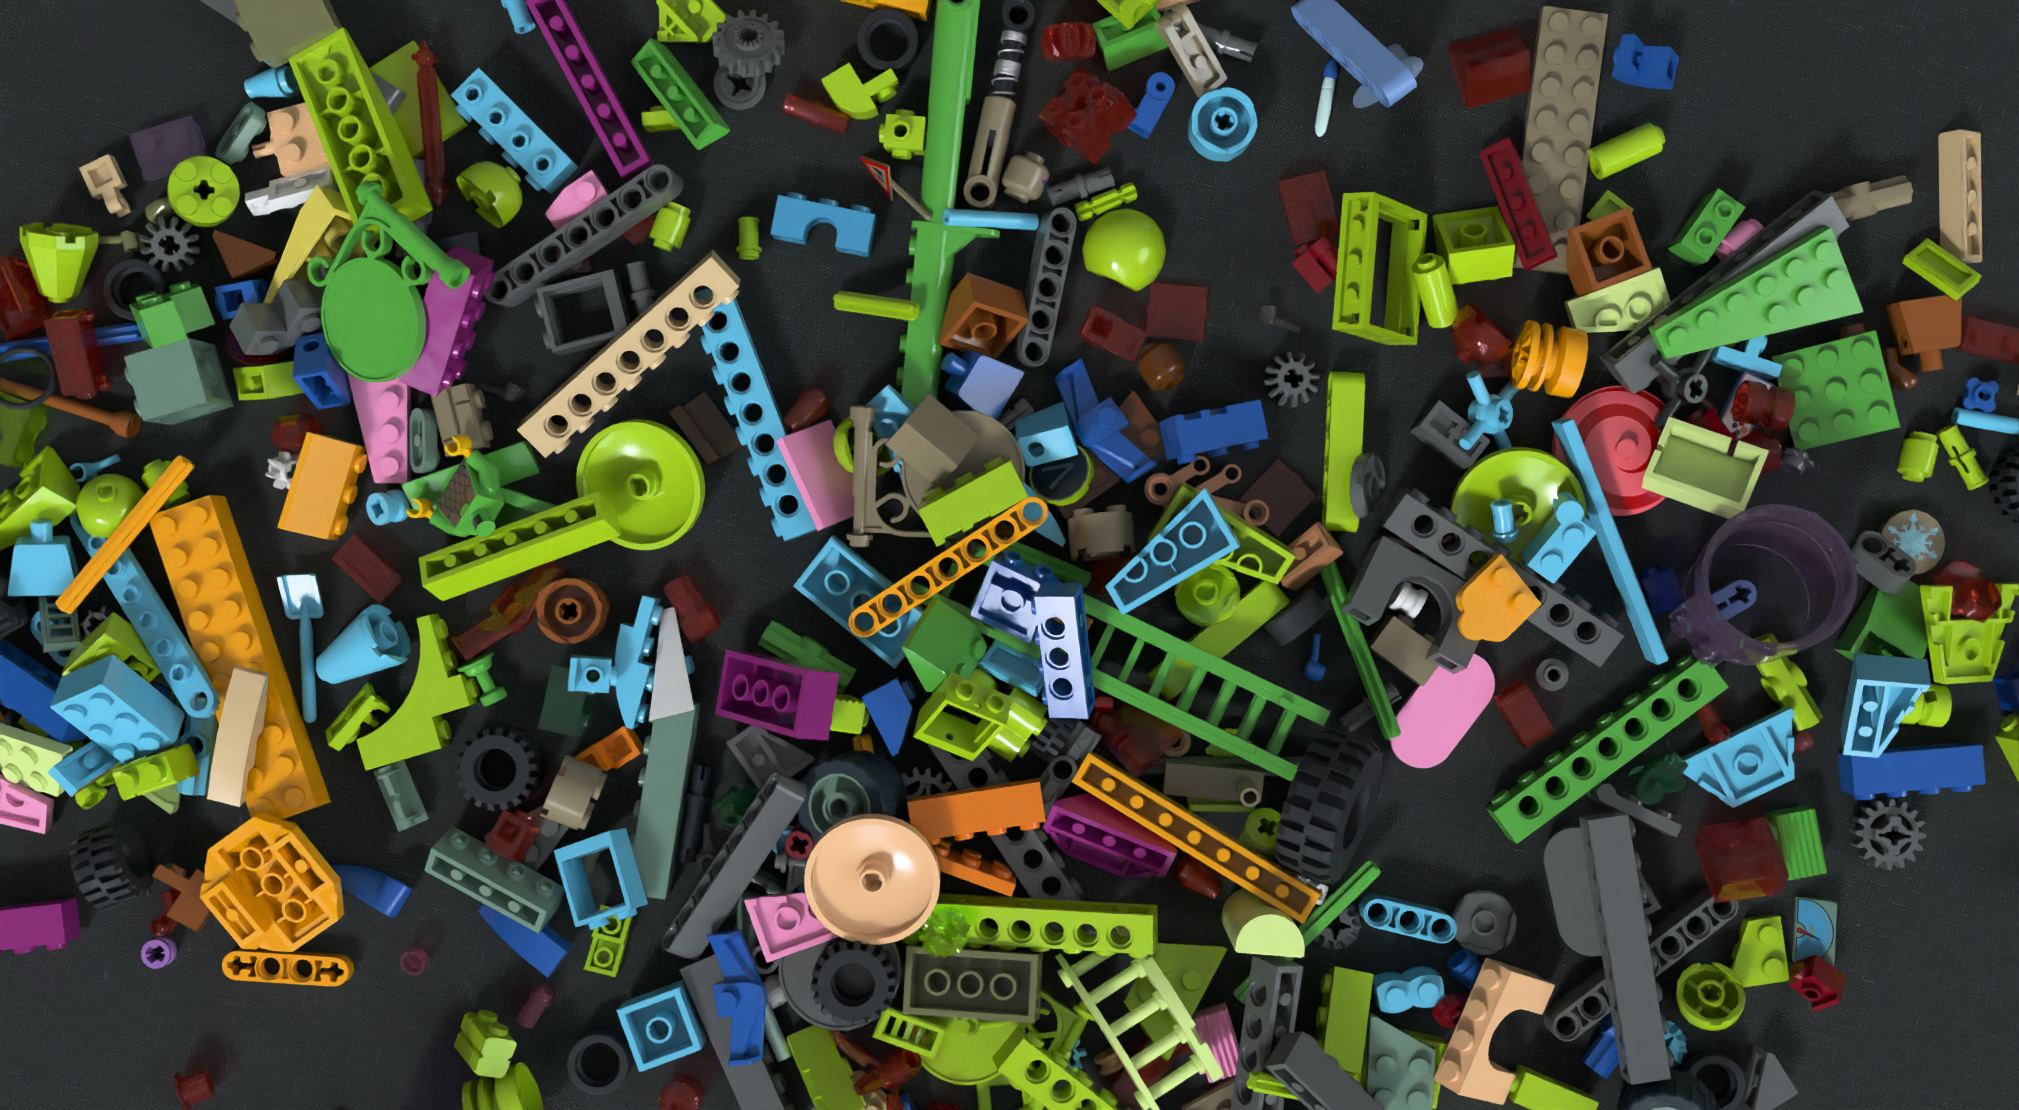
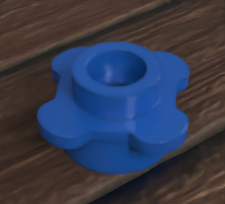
M1978 378L1968 379L1966 388L1962 393L1963 406L1968 410L1982 409L1985 413L1994 411L1996 408L1994 398L1995 393L1999 390L1998 384L1995 381L1981 382ZM1979 392L1983 393L1982 398H1979Z

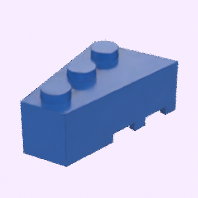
M1261 400L1229 405L1213 410L1198 411V413L1184 416L1183 414L1175 415L1159 422L1167 460L1177 458L1178 464L1197 461L1196 454L1208 452L1209 458L1229 454V447L1238 445L1240 451L1259 448L1258 441L1269 438Z

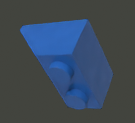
M901 674L866 692L862 696L892 756L898 754L903 745L915 707L914 699L918 696L910 679L903 680Z

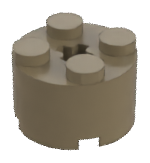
M1126 505L1106 507V512L1094 513L1093 508L1073 511L1074 515H1072V518L1067 519L1070 557L1072 561H1076L1078 555H1083V561H1097L1120 558L1119 551L1127 550L1128 556L1136 553L1132 513L1126 511Z
M566 754L540 816L575 830L578 828L585 830L595 803L590 802V799H598L608 774L603 773V769Z

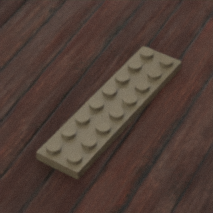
M1543 6L1540 9L1520 160L1558 257L1530 270L1569 275L1566 269L1568 230L1580 226L1589 161L1587 150L1591 146L1608 14ZM1515 248L1513 267L1524 269Z

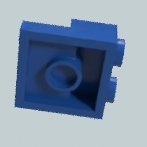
M1007 550L1004 553L1000 551L990 564L970 615L1030 643L1034 638L1037 626V617L1031 612L1032 595L1036 594L1042 582H1059V578L1053 576V570L1045 565L1038 564L1034 567L1023 562V556L1018 552Z

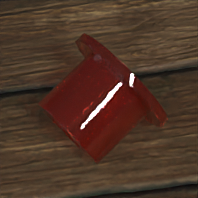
M206 1069L186 1077H182L179 1072L174 1074V1086L183 1110H192V1105L215 1096L214 1086Z

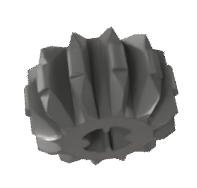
M163 216L158 217L160 229L150 222L146 225L147 230L154 236L148 234L140 236L141 241L151 243L150 246L143 247L141 253L149 254L154 252L155 255L150 259L149 264L153 266L159 259L163 260L162 271L164 272L168 271L170 262H173L177 272L182 271L183 265L180 259L189 265L194 263V259L186 252L193 254L200 252L199 247L189 244L190 242L197 241L199 235L191 234L187 236L185 233L192 225L187 222L181 229L178 228L179 217L177 216L172 217L170 226H167L166 219ZM168 236L175 237L174 243L179 244L180 249L178 250L175 247L172 252L166 251V245L161 243V238L166 240Z
M1286 352L1285 362L1282 358L1276 356L1273 358V362L1277 368L1272 366L1266 367L1265 372L1274 377L1265 379L1263 385H1274L1275 389L1271 390L1268 396L1272 398L1279 393L1278 405L1283 406L1289 397L1291 407H1297L1298 397L1302 402L1307 403L1310 401V397L1306 391L1310 393L1318 391V387L1311 384L1310 381L1320 379V374L1309 373L1308 370L1314 368L1316 364L1314 361H1311L1304 366L1305 354H1299L1294 362L1292 352ZM1288 371L1292 373L1293 377H1298L1299 382L1294 384L1295 388L1291 387V383L1284 381V378L1289 375Z

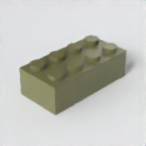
M923 943L910 944L906 946L903 1014L1035 1023L1040 1019L1043 952L983 947L970 948L953 945L938 946Z

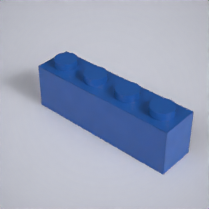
M0 641L1 704L9 709L16 710L25 717L24 720L27 723L40 727L54 741L68 743V741L85 740L86 735L50 708L61 677L9 641Z
M1971 742L1886 748L1879 758L1843 755V752L1838 753L1841 791L1854 795L1856 800L1875 799V794L1886 793L1887 797L1908 796L1907 791L1919 790V794H1939L1940 788L1951 787V791L1966 792L1972 791L1973 785L1986 784L1983 745Z

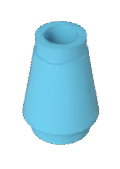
M282 65L275 69L271 67L251 78L245 79L244 87L250 98L290 97L292 92L298 90V83L292 68Z

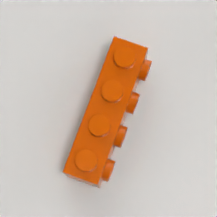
M1039 778L912 797L907 801L910 825L916 828L928 840L930 845L941 843V838L954 836L955 841L974 838L975 832L987 831L989 836L1006 833L1007 827L1020 826V830H1032L1040 827L1039 822H1046Z

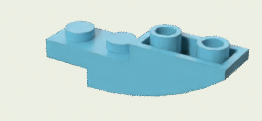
M651 595L642 596L635 624L622 623L620 625L616 645L615 666H618L616 694L626 728L634 729L639 726V723L645 722L649 711V704L645 703L648 691H653L656 664L644 661V657H649L651 654L654 638L650 637L653 625H658L660 622L663 607L659 606L661 598Z

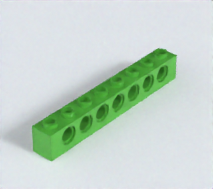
M1691 653L1682 656L1674 663L1675 668L1669 673H1661L1648 682L1650 687L1642 693L1636 692L1622 701L1623 707L1615 713L1608 712L1601 716L1595 722L1597 726L1588 733L1583 731L1575 735L1569 741L1571 745L1565 750L1551 753L1543 760L1544 765L1535 772L1530 770L1517 779L1518 784L1511 790L1505 789L1493 796L1491 799L1492 804L1486 807V809L1508 839L1516 844L1521 842L1729 688L1707 657L1698 654L1692 655ZM1685 679L1688 683V690L1681 696L1678 692V684L1681 680ZM1659 698L1662 702V709L1657 715H1654L1651 705L1654 700ZM1630 718H1634L1636 728L1633 733L1627 734L1625 724ZM1607 737L1610 741V748L1606 753L1601 754L1598 749L1599 742ZM1582 757L1584 767L1580 772L1574 773L1572 763L1576 758ZM1556 776L1558 786L1553 792L1548 793L1546 782L1550 777ZM1525 796H1530L1532 800L1530 809L1521 812L1519 808L1521 799Z

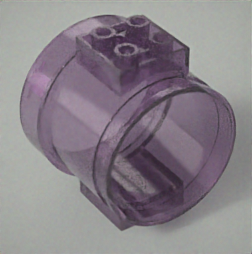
M1768 504L1749 508L1726 521L1704 545L1698 560L1692 565L1685 578L1682 589V604L1668 616L1672 620L1670 625L1680 638L1685 637L1693 646L1692 653L1702 665L1707 664L1710 669L1723 660L1742 665L1770 663L1786 655L1799 653L1813 647L1833 634L1844 623L1856 598L1858 582L1856 566L1859 563L1853 557L1842 536L1833 526L1822 519L1815 510L1810 512L1799 507L1782 504ZM1737 545L1757 546L1778 554L1794 567L1804 583L1808 596L1807 620L1796 640L1785 643L1758 641L1738 631L1723 617L1713 601L1708 582L1710 564L1715 552Z

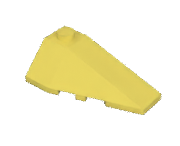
M320 185L315 187L298 214L263 303H273L284 280L310 281L307 274V266L312 258L318 256L336 258L349 231L354 226L340 192ZM361 235L349 256L350 259H354L357 256L362 258L366 255L361 245Z

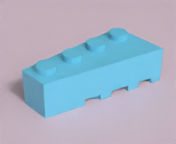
M1204 488L1193 501L1105 586L1122 615L1241 546L1208 488Z

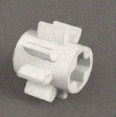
M279 450V456L267 460L269 462V471L265 473V476L276 479L273 487L281 490L285 487L289 489L300 453L293 451L290 454L287 451Z

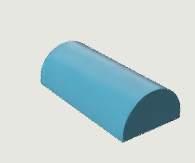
M835 535L829 539L793 585V587L894 669L906 656L902 645L925 611L922 606L917 605L871 636L859 637L855 635L849 627L851 613L893 585V583ZM888 594L885 598V605L891 611H898L901 609L902 601L898 595ZM861 612L858 614L857 622L861 628L870 629L873 627L874 619L869 613Z

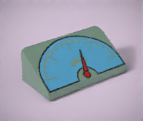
M1795 897L1793 962L1817 954L1834 967L1837 903L1829 898Z

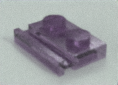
M192 115L129 134L138 164L143 171V180L148 182L170 176L175 167L188 158L196 156L207 157L206 146L198 120Z

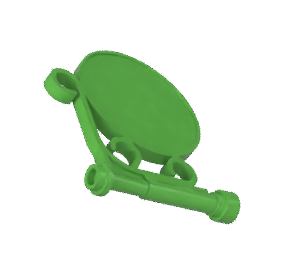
M366 180L356 189L358 202L365 207L357 223L349 231L335 260L328 256L314 257L308 263L307 274L309 280L315 286H326L322 298L321 320L324 336L332 355L340 366L352 376L366 382L378 383L392 381L405 375L415 365L423 350L426 336V316L423 302L416 286L429 283L432 279L433 271L437 270L441 281L450 289H456L467 281L470 269L459 259H453L446 255L404 214L399 213L382 196L383 188L378 182ZM373 224L379 226L380 247L376 249L373 243L374 231H364ZM361 235V245L367 257L355 258L347 262ZM392 238L411 255L404 258L401 268L391 261L383 259V256L391 251L393 245ZM416 261L421 267L419 278L414 273V263ZM321 264L325 268H330L325 279L320 275L319 268Z

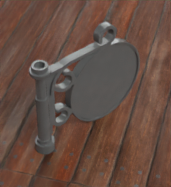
M784 847V849H777L775 868L781 869L782 873H786L789 867L785 893L787 894L792 893L798 885L804 883L808 857L801 860L791 857ZM837 938L776 959L768 967H763L757 963L756 954L762 948L760 944L756 945L751 952V956L758 973L769 974L779 965V981L782 991L790 1006L799 1016L813 1025L829 1030H850L861 1027L859 1021L853 1022L852 1026H845V1020L839 1019L838 1023L832 1021L833 1016L830 1013L825 1016L820 1011L821 1004H816L813 999L815 994L814 991H811L813 969L824 948L829 943L832 945ZM892 942L883 944L882 948L885 951L887 949L892 954L891 960L896 963L897 983L894 992L895 996L901 977V957L897 943ZM845 964L838 968L835 973L838 987L849 995L859 996L866 994L874 986L872 973L861 964ZM872 1018L868 1019L867 1024L873 1021Z

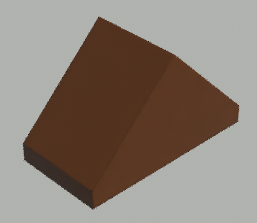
M217 230L213 232V239L233 279L242 282L249 281L278 267L282 254Z

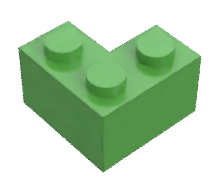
M183 281L169 286L170 292L164 294H157L156 291H151L136 296L137 302L129 304L143 341L153 349L187 339L186 333L214 325L215 322L201 286L197 284L190 285L189 281Z

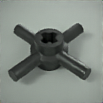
M1716 347L1698 351L1689 367H1680L1677 370L1660 355H1654L1650 359V366L1664 377L1661 388L1664 396L1669 398L1653 423L1656 429L1663 431L1668 417L1673 418L1680 406H1688L1692 403L1698 408L1700 407L1703 412L1713 407L1718 414L1719 408L1705 396L1708 383L1706 378L1700 374Z

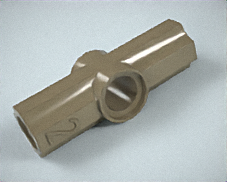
M1903 175L1871 184L1870 181L1854 184L1828 195L1833 197L1846 221H1852L1877 214V211L1911 203L1913 188L1911 182Z

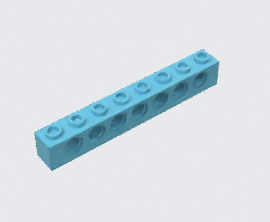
M710 288L696 292V295L701 299H708L713 295V292ZM735 297L727 305L721 302L712 311L715 315H726V326L721 330H714L711 325L712 317L702 326L704 335L700 336L705 352L707 354L712 353L716 365L712 366V370L719 385L724 383L728 396L723 397L730 415L736 414L740 426L735 429L742 446L747 444L750 450L751 457L747 458L752 474L760 476L763 487L759 488V492L766 507L771 505L775 518L771 519L777 537L783 536L784 541H790L813 532L817 528L776 442L789 434L737 299ZM729 344H736L739 348L737 358L732 361H726L723 356L725 347ZM742 374H747L751 379L750 387L742 392L737 391L735 388L736 378ZM755 404L760 405L763 411L761 419L757 422H750L746 415L748 408ZM764 435H771L774 439V447L770 452L762 453L758 447L759 439ZM782 465L786 470V478L781 483L775 484L770 478V471L774 466ZM789 495H793L798 501V508L792 514L785 513L781 505L783 499Z

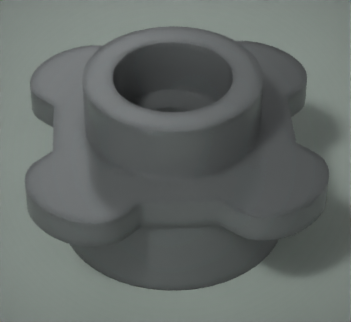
M1796 447L1786 448L1785 451H1778L1776 454L1780 458L1777 463L1779 468L1794 476H1802L1807 467L1813 468L1815 465L1813 461L1808 459L1809 456L1806 452Z

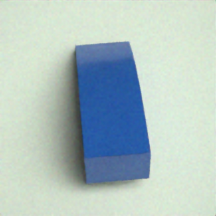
M483 904L478 910L485 921L513 950L547 978L555 971L573 946V944L548 927L549 921L538 934L486 904Z

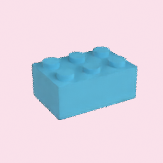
M114 654L61 677L50 705L51 709L124 765L176 743L185 716L184 711Z

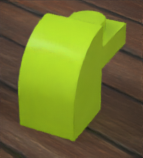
M850 63L821 79L835 106L843 114L854 119H869L879 115L874 102L879 100L882 103L889 100L897 93L895 89L900 87L898 79L891 68L863 85Z

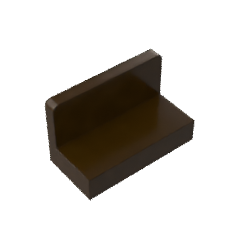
M702 392L685 406L679 404L669 412L710 466L716 465L742 445L736 431L706 392Z

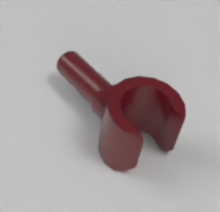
M1099 693L1095 696L1096 703L1089 725L1094 729L1097 727L1101 712H1112L1113 696L1110 694Z

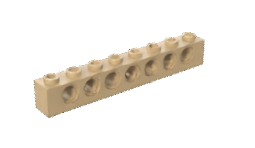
M712 250L521 421L517 431L545 458L553 451L559 454L571 442L569 437L578 430L580 433H583L595 421L592 416L600 409L603 412L608 411L618 401L616 397L618 393L624 388L627 391L633 389L642 380L640 374L645 369L650 367L653 370L658 367L667 357L664 353L671 346H674L676 349L679 348L691 336L688 331L696 324L700 327L704 326L715 315L712 311L721 302L724 305L729 304L739 294L737 288L740 284V278ZM702 285L707 286L712 290L713 295L708 299H701L696 295L695 288ZM680 307L687 311L689 317L682 321L676 320L672 317L670 311L673 308ZM651 329H657L663 334L664 339L659 342L651 341L647 337L646 332ZM633 351L638 354L640 360L636 363H629L623 358L622 353ZM608 372L614 376L616 382L605 384L599 379L598 375ZM585 394L591 399L592 403L581 405L576 401L575 395ZM561 415L567 420L568 424L558 426L553 423L551 417Z

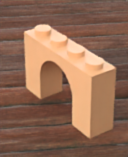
M1486 958L1434 1080L1458 1095L1504 1105L1516 1075L1489 1060L1488 1051L1492 1035L1504 1017L1515 1010L1523 1009L1542 1015L1555 985L1530 971Z

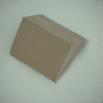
M928 393L885 445L935 487H938L958 467L980 436Z

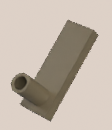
M1166 759L1162 792L1164 795L1242 802L1246 807H1254L1257 804H1261L1265 772L1263 768Z

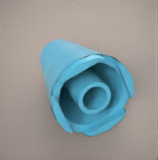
M379 604L370 605L317 657L316 672L318 676L331 684H337L406 662L408 660L406 656L411 653L412 647L405 627L400 621L397 623L392 621L388 616L392 612L388 608Z

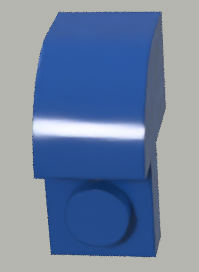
M1622 34L1621 42L1614 51L1612 77L1620 82L1643 88L1672 90L1679 56L1671 47L1645 46L1636 34Z

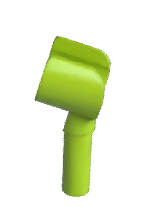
M957 1019V1021L967 1020L970 1023L969 1031L958 1032L961 1036L974 1035L978 1030L984 1028L1005 1026V1021Z

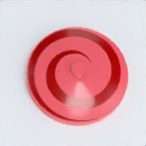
M1609 386L1592 391L1570 405L1561 417L1575 421L1612 516L1616 517L1647 511L1666 498V496L1642 488L1644 474L1654 450L1657 449L1658 441L1663 432L1656 429L1653 423L1665 404L1644 390L1632 394L1623 386ZM1554 432L1552 455L1569 468L1557 435Z

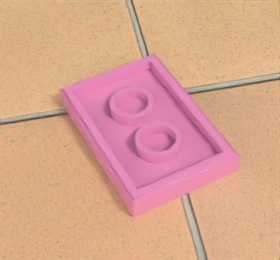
M831 420L784 436L776 441L818 531L854 516L853 473L848 472L840 465L833 449V439L836 430Z

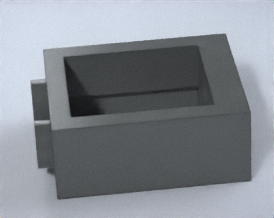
M613 269L536 289L538 298L534 299L535 308L538 316L544 318L546 330L542 331L544 343L547 349H552V353L559 356L608 344L631 323L620 275ZM603 286L614 330L565 343L554 299Z

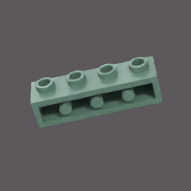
M454 826L431 848L424 870L538 934L557 912L565 892V888Z

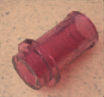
M537 985L536 988L530 990L529 999L515 1017L516 1021L525 1028L532 1029L545 1008L553 1004L552 998L554 993L544 985Z

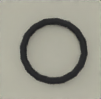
M28 346L11 348L0 354V364L15 354H35L44 359L49 366L51 375L48 387L36 399L25 403H14L0 397V405L8 409L25 410L34 408L49 398L55 390L58 380L56 364L49 354L36 347Z

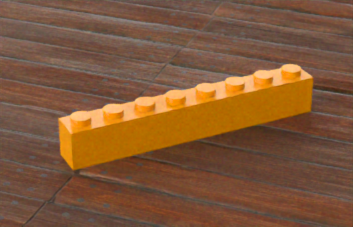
M1095 752L1087 754L1072 780L1076 785L1302 924L1306 921L1323 892L1297 875L1284 870L1279 864Z

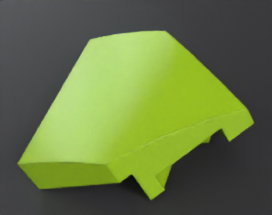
M656 0L659 6L658 42L709 43L712 40L713 32H717L716 24L718 22L726 24L725 16L727 14L713 0Z

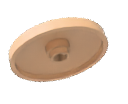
M861 814L839 821L827 829L816 841L808 857L805 869V893L815 916L834 934L851 942L862 941L861 944L865 945L888 944L911 935L929 918L939 896L940 867L932 846L916 828L892 816Z

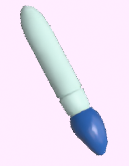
M1333 57L1327 61L1323 70L1324 80L1315 120V132L1319 137L1325 133L1328 126L1335 80L1338 77L1337 60Z

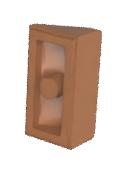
M1320 522L1315 523L1288 545L1289 548L1294 550L1296 557L1280 582L1284 587L1296 591L1343 554L1339 544Z

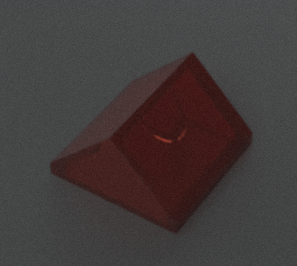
M1513 28L1448 47L1466 110L1530 91V51Z
M7 255L0 256V326L6 340H14L55 322L45 296L39 293L28 261Z

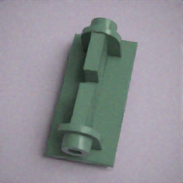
M405 760L374 771L398 832L429 819Z

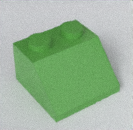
M932 598L902 645V649L925 691L933 693L951 672L970 680L972 671L975 670L988 648L976 624L936 598Z

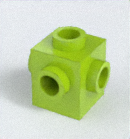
M895 110V114H886V122L880 124L879 142L884 143L883 147L888 153H892V157L896 159H911V154L924 155L927 118L915 116V112L910 110ZM907 132L903 137H900L902 133Z

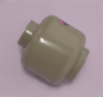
M1027 151L1025 156H1013L1001 179L1002 184L1006 188L1004 192L1023 203L1038 199L1050 176L1048 169L1043 165L1045 160Z

